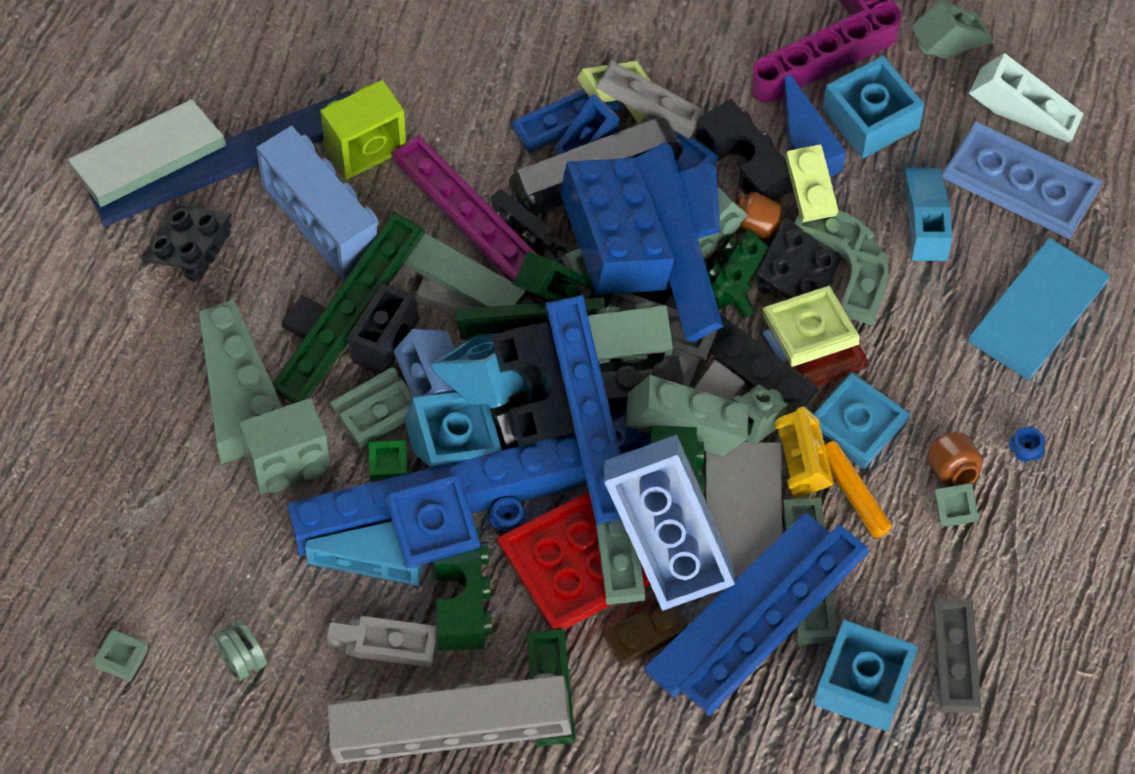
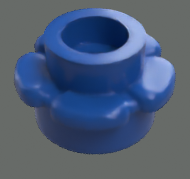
M1034 427L1019 429L1015 436H1012L1009 440L1010 450L1014 451V456L1020 461L1029 462L1031 459L1037 461L1045 453L1044 446L1046 442L1044 436ZM1024 444H1029L1031 447L1026 448Z
M504 497L492 506V516L489 518L494 529H501L504 533H508L520 525H524L527 514L518 500ZM506 514H510L512 517L510 519H506L504 516Z

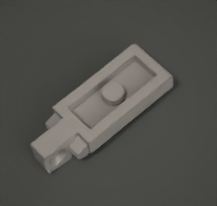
M361 616L360 619H351L350 625L330 622L327 641L328 646L346 649L345 654L357 658L431 668L437 638V627Z

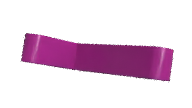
M839 0L850 17L766 55L755 62L751 80L752 96L761 102L769 103L782 98L784 79L789 75L793 77L800 88H803L892 46L898 39L901 23L899 7L893 0Z

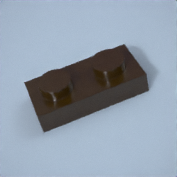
M657 603L603 630V637L623 668L670 644L688 624L677 606L662 610L660 604Z

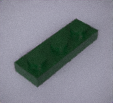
M565 629L526 632L530 680L537 675L546 673L564 676L568 692L572 732L571 735L536 739V747L574 744L575 728Z

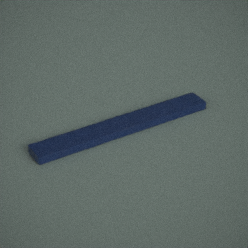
M350 91L343 92L225 139L226 146L102 207L99 206L89 193L91 202L105 227L258 166L256 147L290 126H293L301 136L306 135L312 143L321 141L324 138L320 110L326 108L333 101L342 100L350 96L351 93Z

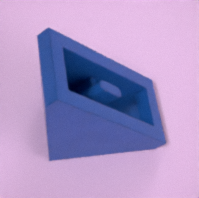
M592 94L554 150L558 154H562L618 133L619 117L597 95Z

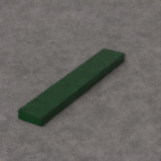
M396 212L392 213L272 383L279 396L292 404L309 399L347 346L348 336L382 283L390 285L425 235L424 228Z

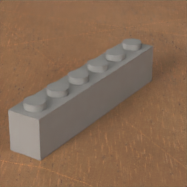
M549 673L537 675L531 680L517 681L506 678L500 679L491 685L478 686L466 683L458 685L455 689L439 691L434 688H426L412 695L400 696L395 693L380 695L377 699L361 701L357 698H347L341 700L338 704L328 705L330 750L337 764L572 734L568 692L564 676H556Z

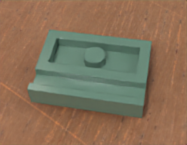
M391 367L330 402L331 411L337 415L344 429L360 449L366 446L368 442H372L404 424V419L413 396L405 382L396 374L394 367Z

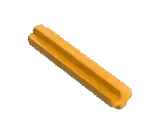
M835 441L825 444L831 474L874 538H880L889 533L891 528L890 521L839 444Z

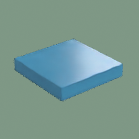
M850 372L813 413L819 419L823 440L827 443L831 441L837 442L847 458L863 469L870 464L910 417L908 411L853 372Z

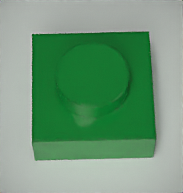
M406 440L368 442L370 482L408 474Z

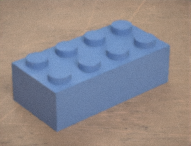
M290 126L256 147L262 187L344 282L377 236L376 226L379 225L378 219L369 207L363 208L357 201L353 188L347 182L342 184L336 177L332 164L326 158L322 160L315 153V147L306 135L301 136L293 126Z
M677 435L604 461V482L662 610L735 585L733 562Z

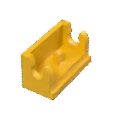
M804 406L798 408L795 412L774 421L775 429H779V437L782 439L790 479L787 482L792 495L798 499L834 485L819 419Z

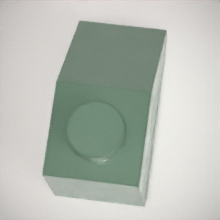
M943 0L938 1L911 26L918 37L916 39L918 47L927 55L933 54L944 59L988 44L993 40L978 13Z

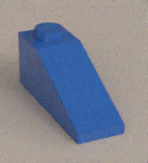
M791 75L785 77L782 102L787 151L822 145L829 176L831 177L842 172L846 155L845 149Z

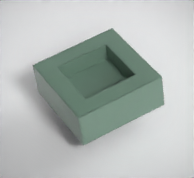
M972 483L934 490L941 528L979 521Z
M112 629L94 660L95 667L131 682L148 651L147 643Z

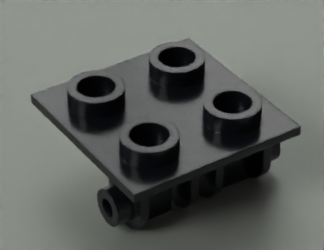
M177 206L157 238L152 242L142 261L184 268L186 270L184 272L185 278L192 282L202 279L210 265L208 262L215 260V254L221 251L224 242L232 233L230 230L232 224L229 222L232 214Z
M784 218L756 273L757 288L763 293H770L771 290L778 289L789 298H793L829 286L842 257L796 224Z

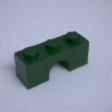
M476 528L477 535L480 541V528ZM480 542L481 546L479 549L435 561L436 581L451 580L458 582L465 588L455 598L436 599L439 651L485 649V635L492 634L491 611L483 612V600L491 599L490 576H482L481 565H489L488 542Z

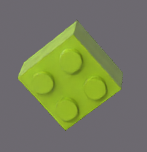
M383 80L373 85H366L356 93L342 100L333 101L326 108L320 110L325 151L345 180L392 158L391 152L406 143L404 109Z

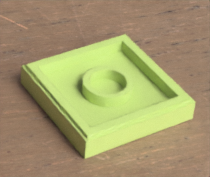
M830 285L763 307V318L791 367L859 345V334Z

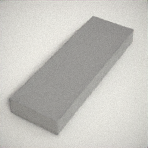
M614 61L609 62L596 87L598 90L652 119H667L674 131L687 138H690L696 127L697 118L703 112L701 108Z

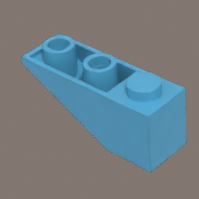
M905 168L911 261H947L953 236L950 205L941 169Z

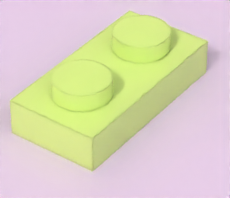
M822 145L787 151L785 159L801 222L836 216L839 211Z

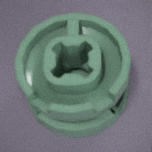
M239 619L230 625V630L226 632L220 630L212 635L215 647L219 648L225 665L236 680L240 682L249 676V671L252 669L258 671L265 667L267 661L255 637L245 623Z

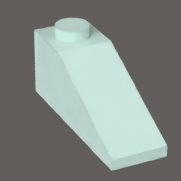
M1005 53L980 68L969 92L972 97L995 114L1066 142L1073 139L1084 114Z

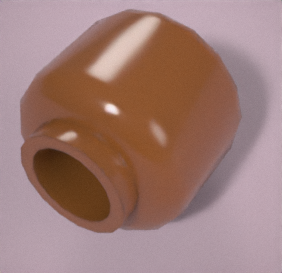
M751 192L746 197L741 195L736 203L745 211L747 216L735 233L739 234L742 229H749L755 232L763 243H766L770 237L774 238L783 221V218L780 217L781 205L757 192Z
M953 432L940 435L935 439L927 455L929 466L939 481L946 487L973 484L979 477L983 465L980 452L964 433Z

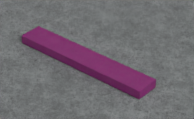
M417 135L391 152L392 161L509 281L514 283L528 251L535 253L520 236L420 135Z

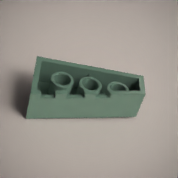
M234 299L199 311L216 442L221 465L245 456L239 422L283 407Z

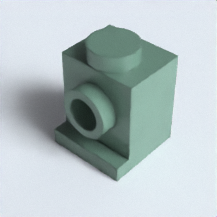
M757 385L742 397L737 395L732 400L748 406V417L754 420V424L752 425L748 422L747 441L753 445H756L776 430L774 421L785 415L788 405L784 402L780 392L775 389L766 390L761 385Z

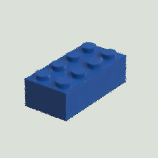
M636 159L567 161L560 195L596 295L666 290L674 256Z

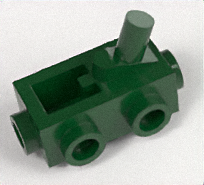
M742 229L736 237L733 235L728 236L718 249L720 253L716 261L706 268L718 310L734 303L743 319L756 312L745 293L751 289V285L748 282L769 249L759 239L758 235L749 229Z

